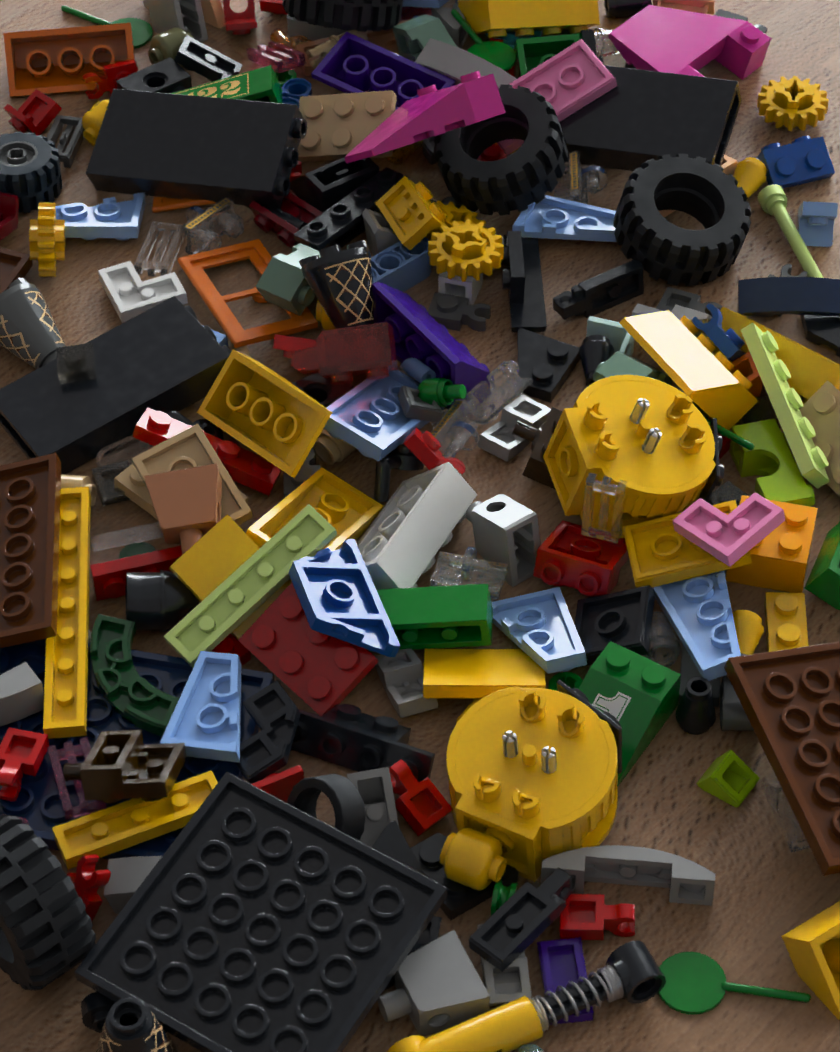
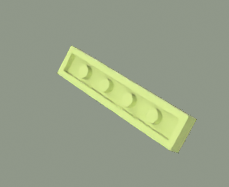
M751 323L741 329V333L801 475L818 489L830 482L825 467L829 466L827 458L823 451L814 445L812 438L816 436L815 430L806 417H802L799 410L803 407L802 400L796 390L790 388L787 382L791 375L784 362L778 359L775 351L779 349L776 340L769 331L763 332L754 323Z
M308 504L165 634V641L193 668L200 651L211 652L290 579L289 570L293 561L305 556L316 555L318 551L323 549L337 536L336 529Z

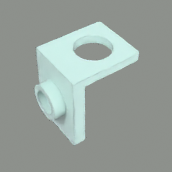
M589 316L586 337L591 335L605 336L610 340L615 353L618 351L632 356L634 352V338L619 322Z

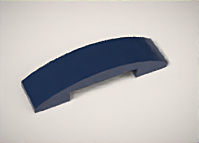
M768 277L739 280L737 313L755 317H773L774 314L840 316V279Z

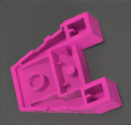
M654 5L646 6L611 31L608 36L628 65L633 64L636 69L705 77L698 70L715 59L742 80L762 66L771 41L770 37L745 20Z
M475 71L460 76L461 84L437 90L434 84L416 90L418 97L403 103L344 157L346 164L504 114L505 109L494 74L481 77L480 72Z

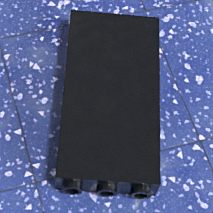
M604 65L616 79L617 87L559 122L567 143L568 160L566 162L571 163L570 154L577 152V164L634 171L641 167L642 163L650 159L656 161L657 157L670 154L671 157H676V154H688L689 158L696 159L699 156L705 158V162L711 165L716 163L721 166L742 100L738 81Z
M113 89L86 175L97 191L126 194L145 192L146 196L209 200L216 203L226 198L230 200L227 204L249 206L252 201H255L263 207L281 209L284 197L289 194V178L292 168H295L298 163V148L301 139H304L306 136L307 122L295 104Z
M173 296L1 388L0 424L28 459L57 453L61 461V474H67L132 438L135 426L147 408L165 413L172 410L179 412L205 398L228 359L231 350L226 345L221 346L217 342L213 331L208 325L202 326L195 312L189 305L184 306Z

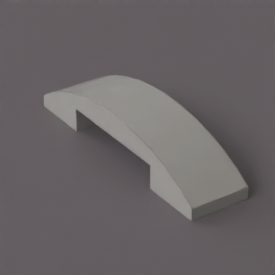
M606 845L569 850L542 860L541 884L559 867L572 876L573 892L571 894H583L584 881L670 888L669 902L712 906L715 873L691 860L668 852L636 846Z

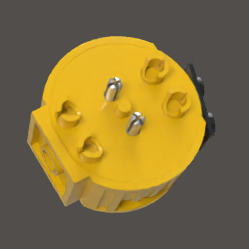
M639 375L610 376L600 379L585 388L579 395L573 408L563 409L543 455L565 516L580 515L581 520L590 527L604 534L625 538L622 528L624 526L682 513L699 498L710 504L715 486H720L724 477V464H721L719 460L723 439L722 435L718 434L717 418H713L709 425L703 414L693 404V400L686 396L685 393L660 380Z
M561 680L557 681V691L545 688L523 689L512 686L493 692L476 702L462 715L455 725L447 746L446 764L450 800L457 831L459 832L465 827H470L499 839L503 848L502 857L507 858V864L515 867L519 872V876L534 882L537 881L541 873L542 860L569 850L599 846L609 834L617 813L618 774L622 772V727L618 720L609 712L602 713L589 702L582 691L577 688L571 689Z

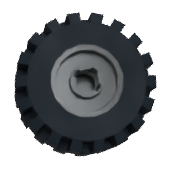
M31 132L1 134L0 192L18 196V212L31 213V210L38 211L39 202L53 203L54 198L59 197L61 194L60 189H62L58 148H55V144L52 141H48L47 137L43 135L37 136Z

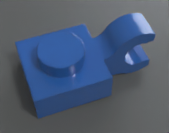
M709 303L706 307L711 311L712 319L708 323H703L695 316L692 321L733 362L745 354L741 349L745 342L732 328H729L727 331L722 329V313Z

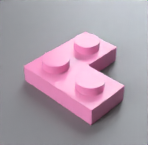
M755 492L728 515L699 498L673 519L672 522L675 532L730 567L783 523L785 516L782 508Z

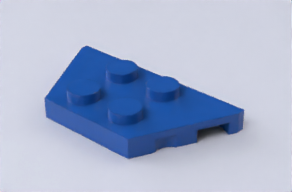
M355 539L345 540L342 547L335 551H331L327 547L318 551L314 556H305L293 561L289 570V576L312 630L388 657H396L400 643Z

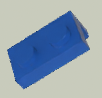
M802 136L793 140L791 144L783 146L780 143H772L763 147L756 158L763 162L767 168L768 185L776 184L781 186L782 189L830 178L835 173L823 136L813 139L810 136Z

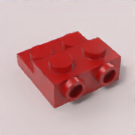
M563 520L538 548L533 576L541 578L543 582L549 585L568 586L578 589L581 594L590 597L609 594L618 583L620 569L629 559L625 538L610 536L598 530Z

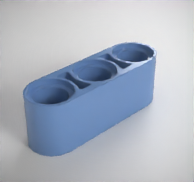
M428 238L422 239L411 250H408L399 241L371 257L372 284L378 281L405 292L427 279L432 272L430 256H428Z

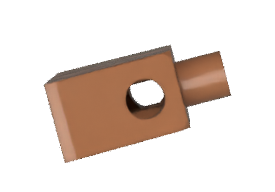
M217 463L144 476L165 542L170 545L181 543L182 555L221 520L222 480Z

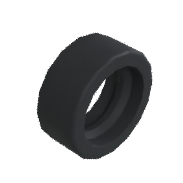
M338 774L304 778L293 787L287 799L289 805L317 819V799L322 791L329 798L334 808V828L358 841L360 840L364 832L366 819L364 802L357 787L348 778Z

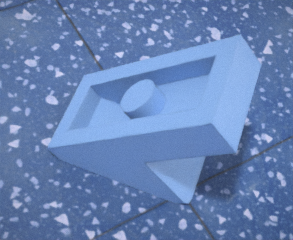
M803 201L798 207V232L806 246H832L834 219L837 217L838 203Z

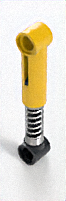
M627 942L610 954L606 961L607 966L598 969L597 973L590 972L587 979L581 976L577 983L569 981L566 988L558 986L555 993L549 990L546 992L545 997L539 995L532 998L522 996L427 1038L420 1035L405 1037L392 1045L387 1052H510L542 1038L543 1032L548 1030L549 1024L552 1023L554 1026H557V1021L560 1019L568 1022L569 1015L575 1013V1016L579 1017V1011L587 1008L586 1011L589 1012L590 1006L596 1005L600 1007L601 1002L604 1000L611 1003L613 1000L622 998L627 999L632 1004L645 1002L662 990L665 986L666 978L643 942Z

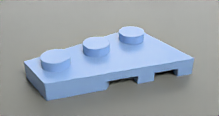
M145 192L133 194V200L116 202L115 197L104 198L103 203L87 207L81 202L56 206V219L65 220V238H82L84 240H94L97 238L129 240L131 238H138L146 204Z
M545 195V198L538 204L533 202L527 205L528 209L521 211L512 225V231H521V237L617 242L614 235L616 229L613 226L615 210Z
M560 587L492 602V623L546 673L566 672L573 668L587 665L584 647Z
M200 651L160 744L184 743L187 757L240 763L242 665L238 654Z

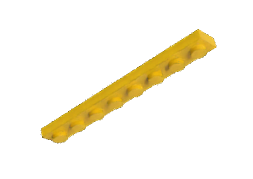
M89 486L63 488L60 495L57 636L46 638L43 731L44 734H48V739L87 736L91 516Z

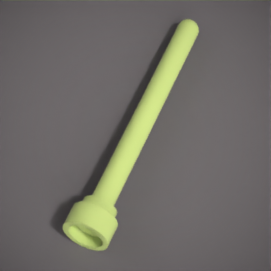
M776 184L766 186L759 192L757 198L763 211L774 215L803 270L807 272V277L824 278L786 210L788 199L782 187Z

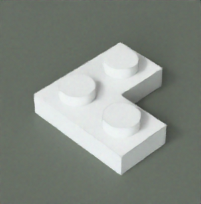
M131 261L98 270L99 281L122 323L173 296L183 305L188 303L187 293L175 272L142 281Z

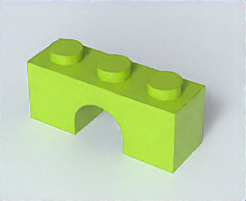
M775 418L732 426L734 434L746 439L755 446L753 450H748L731 440L729 452L741 478L753 475L764 476L756 478V493L769 500L809 507L814 506L815 495L813 488L810 484L805 483L795 458L791 454L784 432L780 431Z

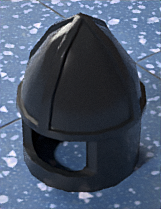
M171 571L126 572V620L135 622L136 630L170 631L200 603L194 594Z

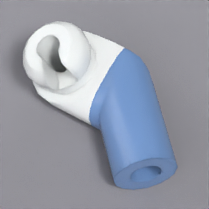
M407 358L399 366L400 372L419 383L425 379L436 378V373L417 358Z

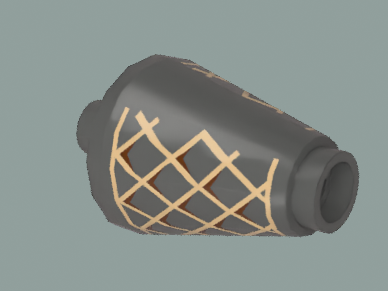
M18 278L10 284L7 290L0 294V346L33 368L38 369L68 353V349L42 293L34 284L28 283L25 278Z

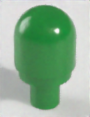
M445 378L425 379L417 388L419 390L418 397L428 404H432L434 400L440 407L451 405L454 399H464L466 397V387L464 384L453 385L451 380Z

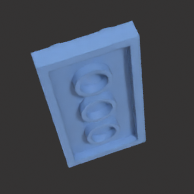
M387 364L326 407L333 413L324 429L332 437L342 439L357 448L365 457L373 458L379 462L402 444L416 427L420 430L430 422L405 417L397 397L401 386L417 389L420 383Z

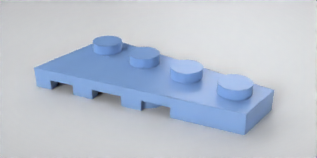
M724 571L652 587L655 599L702 677L711 681L725 676L727 673L724 666L728 658L741 656Z

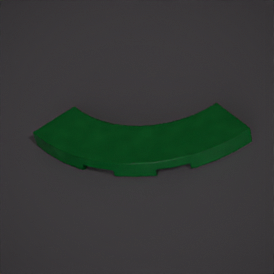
M98 614L91 633L90 655L94 677L102 695L116 712L126 720L143 730L163 736L179 698L155 688L137 673L131 656L132 643L137 631L135 622Z

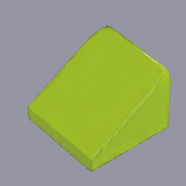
M729 750L713 761L696 785L737 808L760 778L732 750Z

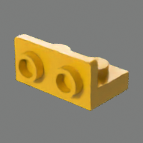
M404 176L375 204L402 245L411 250L432 230L436 228L440 231L441 225L447 226L444 222L447 215L435 202L431 203L430 199L433 197V194L421 181L415 184L408 177Z

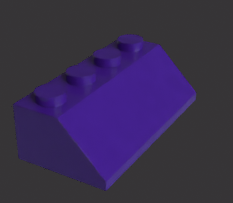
M347 31L311 73L312 78L344 93L393 90L397 95L396 110L407 100L418 97L416 90L434 84L437 90L455 86V80Z
M378 281L372 284L374 337L387 350H393V356L401 364L407 358H417L436 373V378L449 379L453 385L464 384L466 387V397L464 399H454L451 405L446 406L450 410L456 401H462L453 413L455 417L490 399L492 376L485 364H480L469 353L464 344L457 342L443 324H439L428 314L426 308L422 304H418L407 293Z

